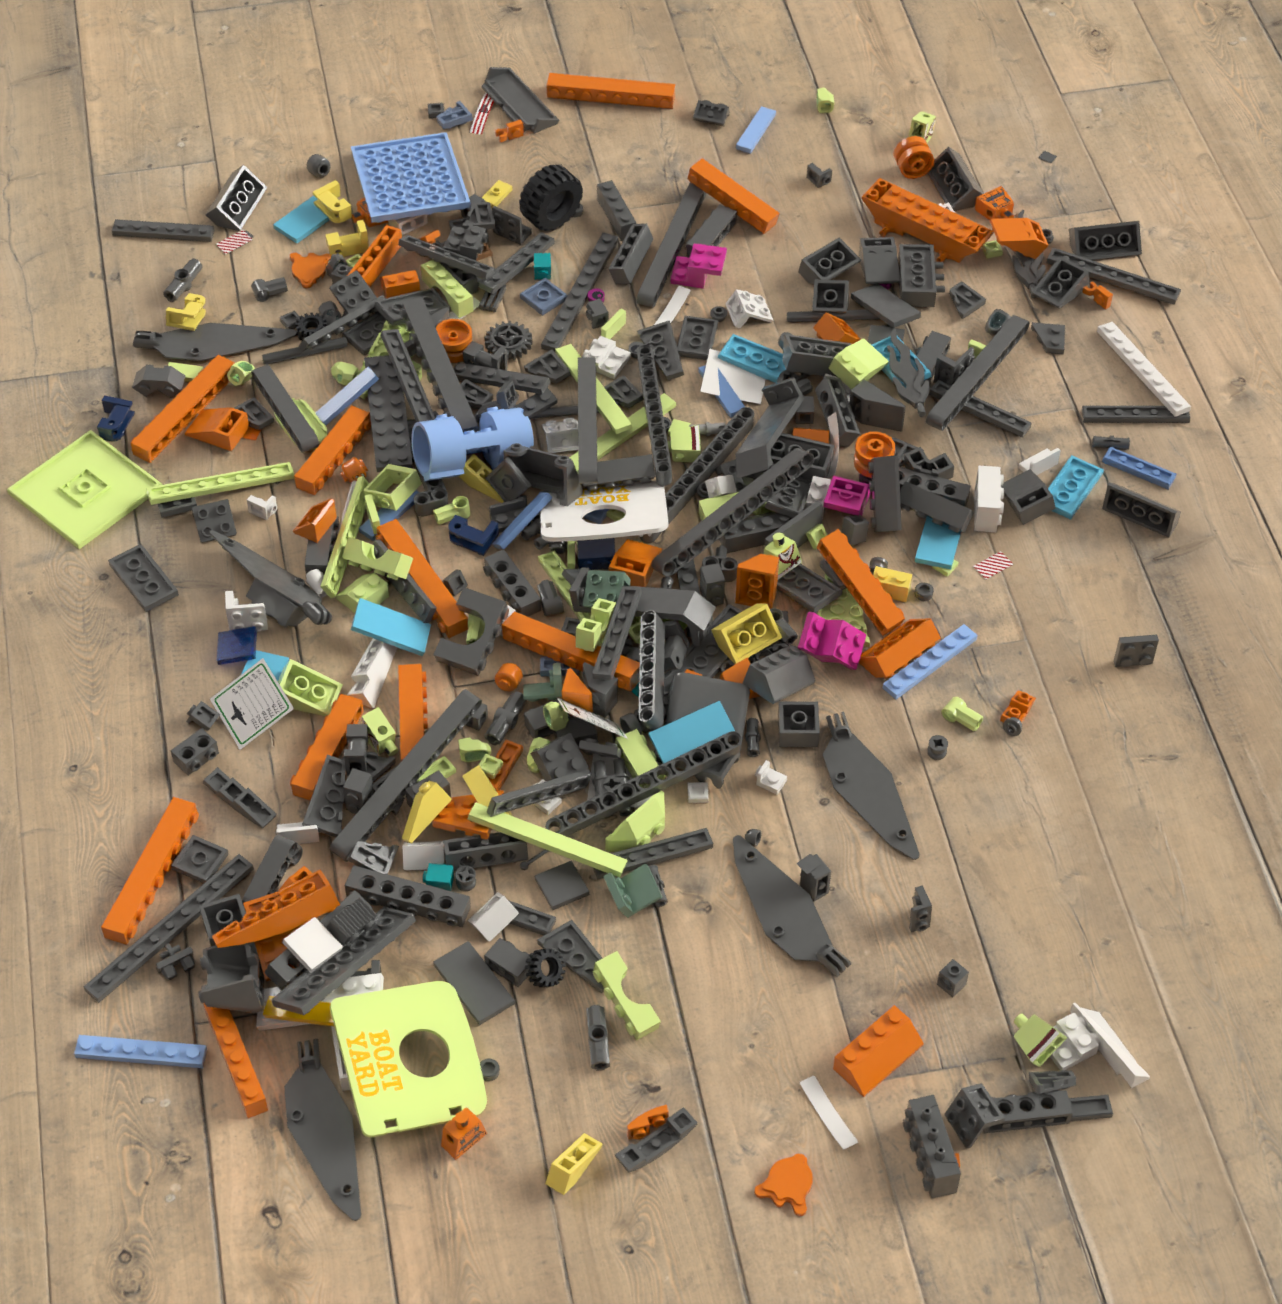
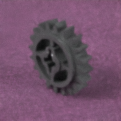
M502 321L501 325L496 323L495 328L490 327V331H486V336H484L485 348L488 349V353H493L494 355L500 347L507 349V361L509 358L515 360L516 356L522 358V353L528 354L527 350H531V345L533 344L532 333L529 332V328L524 329V324L519 326L518 322L512 324L509 321L505 324Z

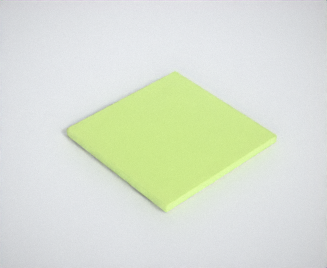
M90 430L9 487L7 492L71 544L81 549L148 500V487L159 486L162 483Z

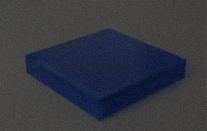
M255 626L218 632L216 658L218 665L256 659L257 629Z

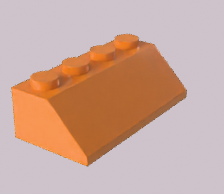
M931 618L909 619L861 653L859 664L875 678L887 679L892 677L897 669L906 667L908 661L921 656L922 651L935 646V642L941 637Z
M894 1005L834 1057L833 1070L865 1097L919 1050L924 1043L910 1018Z

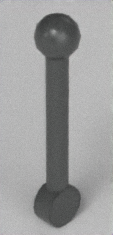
M544 849L527 862H521L520 868L527 870L528 865L546 854L549 850Z

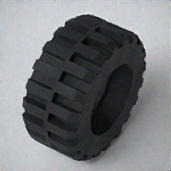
M561 165L545 166L528 179L529 182L524 185V190L520 194L519 207L522 215L535 227L543 231L556 230L557 227H562L565 222H568L572 215H575L576 209L580 206V200L583 198V188L580 180Z

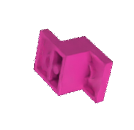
M694 243L690 258L676 257L670 284L704 289L707 274L721 276L727 248Z
M833 476L823 507L863 516L871 493L869 484Z
M808 612L798 648L821 662L840 663L850 670H857L867 634L844 620H826L814 612Z

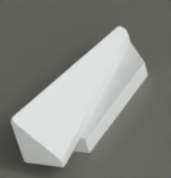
M373 638L351 676L356 684L350 690L348 696L361 699L363 705L375 708L397 647Z
M1076 1003L1072 1004L1070 1012L1075 1013L1077 1017L1082 1016L1086 1021V1029L1089 1033L1097 1035L1099 1039L1098 1050L1117 1075L1121 1074L1131 1088L1150 1078L1136 1063L1135 1059L1099 1012L1080 1008Z

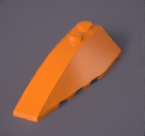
M320 869L277 892L278 897L272 901L269 899L261 903L263 907L257 911L250 910L244 914L242 921L232 922L212 937L218 948L263 940L304 925L314 917L317 918L325 913H330L340 906V903L330 883Z

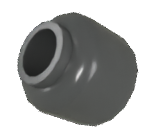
M314 154L307 160V170L315 177L322 178L330 172L331 164L324 156Z

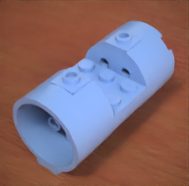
M497 407L487 408V412L481 414L478 432H474V430L463 432L454 416L447 417V414L437 415L434 420L416 422L413 426L411 437L415 464L420 474L424 476V481L457 477L465 474L466 454L482 452L493 471L504 460V450L512 444L518 443L529 448L534 446L533 431L529 417L523 415L524 410L520 407L498 410Z

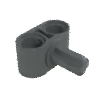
M723 545L716 548L715 556H707L703 559L702 566L719 563L725 582H732L737 578L738 563L734 558L727 557V548Z

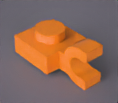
M521 119L507 123L504 129L495 130L496 137L499 136L500 143L506 141L507 138L512 140L524 136Z
M1092 281L1089 288L1087 286L1083 287L1082 293L1088 296L1093 295L1094 301L1105 310L1111 306L1113 294L1102 285L1097 287Z

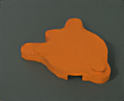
M296 252L291 253L290 260L293 262V277L298 279L302 287H312L316 283V279L320 277L323 279L325 276L326 265L331 259V255L328 253L318 256L314 253H309L307 257H302Z
M795 1154L792 1157L777 1161L770 1169L768 1178L755 1187L754 1193L756 1197L770 1198L777 1207H782L785 1202H789L797 1216H804L807 1212L805 1198L810 1192L813 1183V1175L807 1164L806 1156Z

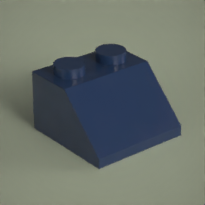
M615 538L577 541L578 569L582 567L589 568L590 570L609 569V565L615 555Z

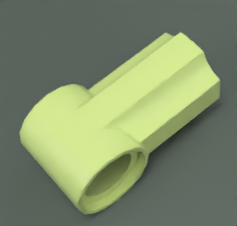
M457 496L451 504L434 509L433 514L437 524L440 525L451 521L455 515L465 519L469 518L471 513L467 497Z
M471 614L468 616L466 645L479 640L485 630V622Z
M953 697L941 711L947 721H957L972 731H976L983 721V716L968 708L964 700L959 697Z

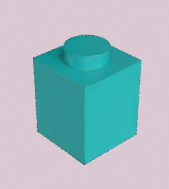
M534 253V280L551 279V253Z
M429 863L428 870L423 873V883L452 891L454 881L453 866Z

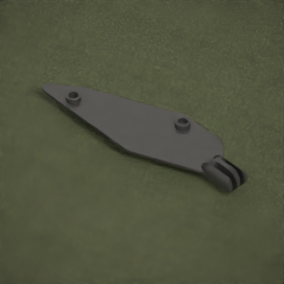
M206 323L198 325L195 331L177 329L158 333L137 330L133 347L156 349L163 356L170 359L204 361L213 359L217 355L227 356L276 345L296 336L297 333L294 329Z
M209 531V534L222 548L237 560L257 581L301 606L304 614L314 624L326 625L332 621L331 613L321 604L322 599L303 579L294 576L241 543L216 531Z
M841 712L843 726L838 713L833 714L836 728H834L831 716H826L832 738L823 753V757L834 789L891 847L913 860L918 859L920 853L892 773L851 732L844 712Z
M736 835L733 838L735 864L765 935L794 960L819 961L832 974L838 977L852 963L833 947L810 894L742 836Z
M313 1039L314 1056L310 1040L304 1041L305 1057L303 1045L300 1041L297 1042L299 1067L284 1086L287 1127L332 1202L353 1221H357L361 1218V1204L353 1116L321 1065L319 1039ZM347 1189H351L349 1193H345Z

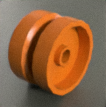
M907 137L899 142L894 149L893 156L902 175L906 178H920L926 175L934 165L935 159L926 140L922 137Z
M448 319L440 322L435 328L450 362L458 363L464 361L463 351L472 342V329L470 325L460 319Z
M881 432L862 434L855 443L854 467L857 472L872 478V473L868 471V463L871 462L872 458L895 455V443L892 438Z

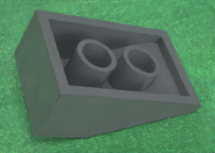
M1060 256L1031 291V294L1060 309L1082 293L1083 287L1090 283L1089 271Z

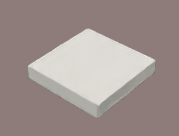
M316 917L284 938L282 942L310 973L343 948Z

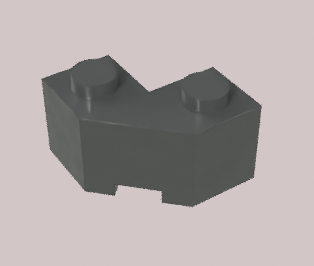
M145 365L136 372L132 388L145 397L157 389L169 398H172L182 391L185 375L172 366L154 368V365Z
M918 447L904 454V466L906 469L948 480L953 478L954 465L946 453L929 460L922 448Z

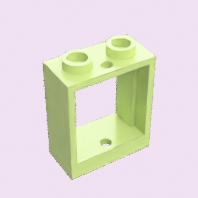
M388 464L363 492L365 495H372L375 506L397 511L422 483L416 469ZM393 483L400 484L391 494L385 493Z

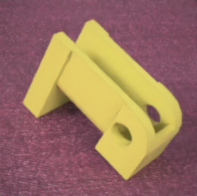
M336 180L312 192L318 199L314 201V205L332 222L342 223L352 218L351 205L344 198L341 200L337 199L341 194L340 184Z
M363 220L357 221L358 233L339 236L338 232L325 234L331 256L332 254L339 253L345 257L366 252L369 245L367 229Z
M189 293L185 298L183 310L168 307L166 310V326L195 331L206 314L203 308L205 297Z

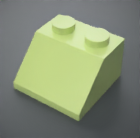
M375 573L365 574L336 595V599L355 613L360 598L378 605L389 597L388 584Z

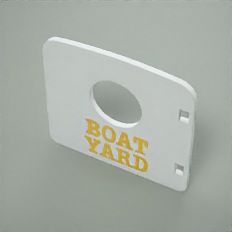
M654 480L644 484L633 482L634 484L630 486L618 484L610 489H605V486L598 487V490L595 491L583 489V494L569 506L560 505V499H557L556 493L544 490L542 492L549 493L552 499L540 511L541 537L546 541L559 542L635 535L642 537L643 534L651 536L652 533L664 531L669 525L664 486L659 485ZM600 509H615L626 514L621 520L609 524H592L582 519L589 512Z

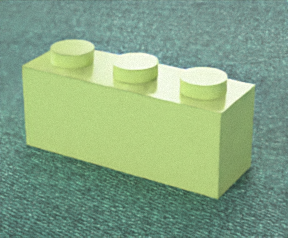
M637 729L626 733L627 738L622 736L616 738L615 744L622 750L621 758L625 760V766L632 778L659 766L656 762L655 753L649 750L646 738L643 734L640 735ZM665 775L658 776L660 780H665ZM643 783L640 787L646 789L649 785Z

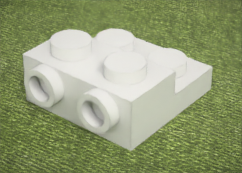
M600 336L592 341L591 349L585 350L582 357H595L596 372L615 379L631 358V352L616 347L615 341Z
M1075 1013L1058 1020L1056 1026H1054L1055 1029L1067 1037L1050 1056L1060 1071H1065L1097 1054L1099 1048L1097 1035L1095 1033L1090 1034L1086 1029L1087 1024L1082 1016L1077 1017Z

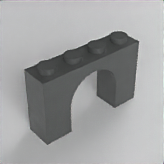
M464 587L456 604L460 611L479 617L485 622L484 633L479 640L469 645H461L441 638L433 655L438 662L479 676L480 672L486 667V658L493 651V642L501 633V624L503 620L507 619L509 609L503 600Z

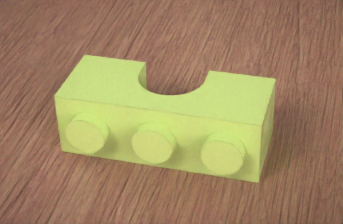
M598 598L591 608L590 619L583 618L576 627L577 648L594 652L606 635L616 602Z

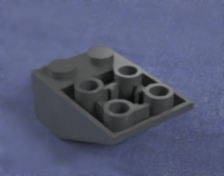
M894 237L860 238L859 258L861 259L866 284L900 283Z
M865 379L850 391L849 404L856 421L864 425L899 432L903 431L906 408L903 403L897 401Z
M1031 469L1003 482V486H1001L1004 488L1006 500L1023 525L1056 509L1053 495L1045 483Z

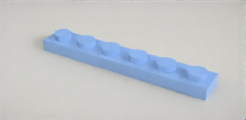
M963 624L884 682L882 688L894 699H898L975 642L978 635Z
M79 1035L74 1055L75 1058L203 1068L207 1047L206 1045Z

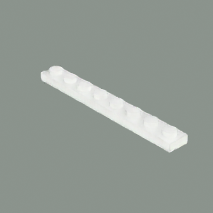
M1113 322L1098 326L1097 332L1175 417L1190 412L1191 406Z

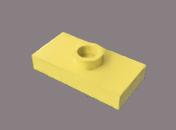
M498 180L482 198L486 202H490L491 208L497 207L512 191V185Z

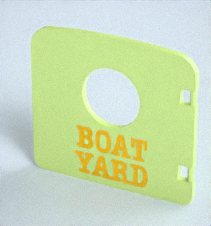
M433 981L339 997L331 1002L330 1012L361 1131L365 1136L377 1137L393 1132L448 1123L455 1117V1115H450L449 1109L460 1108L462 1111L464 1108H468L476 1116H479L484 1111L487 1097L479 1058L462 1004L452 985L444 981ZM416 1031H427L437 1035L448 1049L449 1061L446 1069L433 1077H420L412 1074L401 1062L399 1056L401 1041L407 1035ZM392 1120L396 1121L397 1126L390 1128L385 1127L384 1122Z

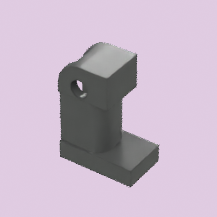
M472 341L463 351V360L466 364L508 370L507 349L500 347L492 355L484 351L483 345Z
M678 620L665 621L664 672L672 669H681L685 654L690 645Z
M347 724L346 737L348 749H344L346 774L349 776L351 773V763L353 762L361 763L362 771L367 772L368 728L367 724Z

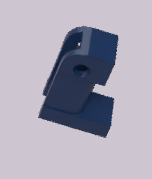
M104 395L101 401L104 413H109L108 418L102 417L97 426L98 434L104 440L118 441L123 437L126 428L135 415V411L130 410L133 402Z
M455 515L448 525L451 543L482 556L486 554L492 543L499 536V526L494 521H491L487 528L481 531L469 526L467 519Z

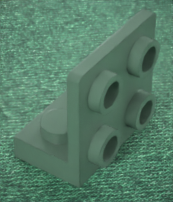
M588 570L583 606L592 608L598 598L616 602L617 604L622 586H630L631 579L625 572Z
M553 663V670H549L550 682L524 684V700L528 699V701L534 702L540 700V698L556 700L557 697H562L561 663Z
M647 864L640 866L622 878H616L611 872L603 876L618 910L627 918L662 898V894Z

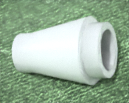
M314 569L306 574V582L320 598L327 596L320 587L324 575L319 569Z

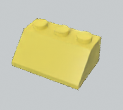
M755 604L711 629L718 647L734 664L754 655L782 638L767 604Z

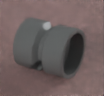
M636 709L634 714L628 713L620 717V725L625 734L635 729L639 731L640 735L642 732H650L639 719V709Z

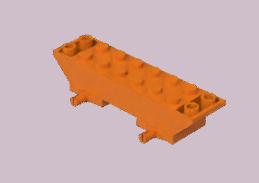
M881 178L862 196L863 202L874 216V223L883 227L879 232L880 236L885 237L888 232H894L901 236L908 233L934 246V251L940 254L936 262L951 259L960 263L965 256L977 253L994 234L993 230Z

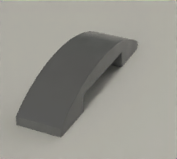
M683 1107L667 1118L666 1124L637 1144L631 1143L615 1154V1158L628 1173L640 1169L679 1143L697 1126L698 1122Z

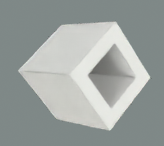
M733 475L717 476L705 481L709 498L737 492Z

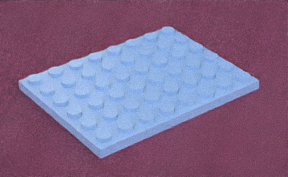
M447 132L351 146L352 156L372 223L471 208L470 199Z

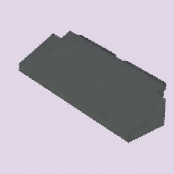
M510 67L489 68L485 83L482 84V89L502 108L513 122L521 119L524 132L530 130L535 134L558 124L559 119Z

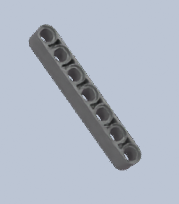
M269 364L251 370L255 384L299 450L304 453L317 448L319 441L315 432Z
M648 610L641 616L639 719L650 731L662 727L664 712L665 624L653 610Z

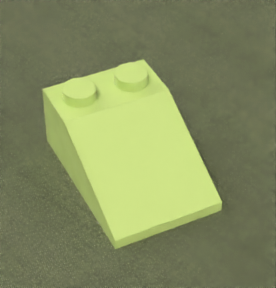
M863 338L837 354L829 369L852 390L864 379L868 381L886 366L889 361Z
M292 659L283 668L278 680L294 710L322 716L330 714L332 704L337 700L343 685Z

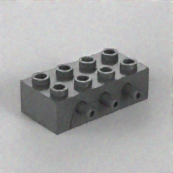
M900 244L898 253L900 299L912 307H935L936 293L945 292V286H936V281H944V274H935V269H943V262L934 261L933 245Z
M929 1095L910 1099L907 1109H905L903 1127L906 1133L909 1132L911 1138L909 1139L910 1148L917 1156V1169L923 1173L924 1178L922 1182L924 1190L929 1191L931 1199L957 1193L961 1171L935 1096Z

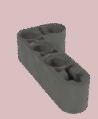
M416 466L425 491L414 496V508L416 515L424 517L432 515L434 509L448 505V493L442 479L424 481V476L420 474Z
M279 834L274 837L243 897V906L244 902L276 892L289 864L296 865L302 857L303 849L297 842Z

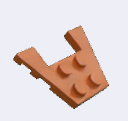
M497 791V793L499 795L504 794V791ZM473 794L451 797L452 800L432 821L434 828L456 832V829L462 830L469 836L479 834L481 839H488L492 830L468 820V815L475 802H477Z

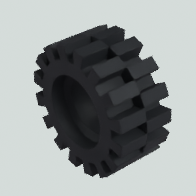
M313 312L310 315L304 314L305 317L301 315L295 324L298 339L303 341L304 338L326 327L327 322L323 315L319 316V313L313 315Z
M549 948L535 950L534 953H530V958L526 959L529 965H525V969L529 970V972L525 973L526 977L531 976L528 979L529 982H534L533 985L540 988L558 985L559 981L564 978L561 974H565L566 971L562 970V967H566L565 963H561L564 960L563 956L558 957L560 953L555 951V949ZM543 960H546L549 964L547 976L541 970Z

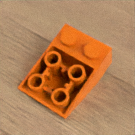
M1029 218L990 219L997 242L1001 246L1009 247L1014 252L1018 251L1024 256L1036 260L1049 246L1040 224Z
M232 407L202 409L184 434L232 451L249 429L247 413Z
M627 539L615 553L609 565V571L625 572L631 579L630 586L646 587L654 570L652 568V561L663 551V548Z

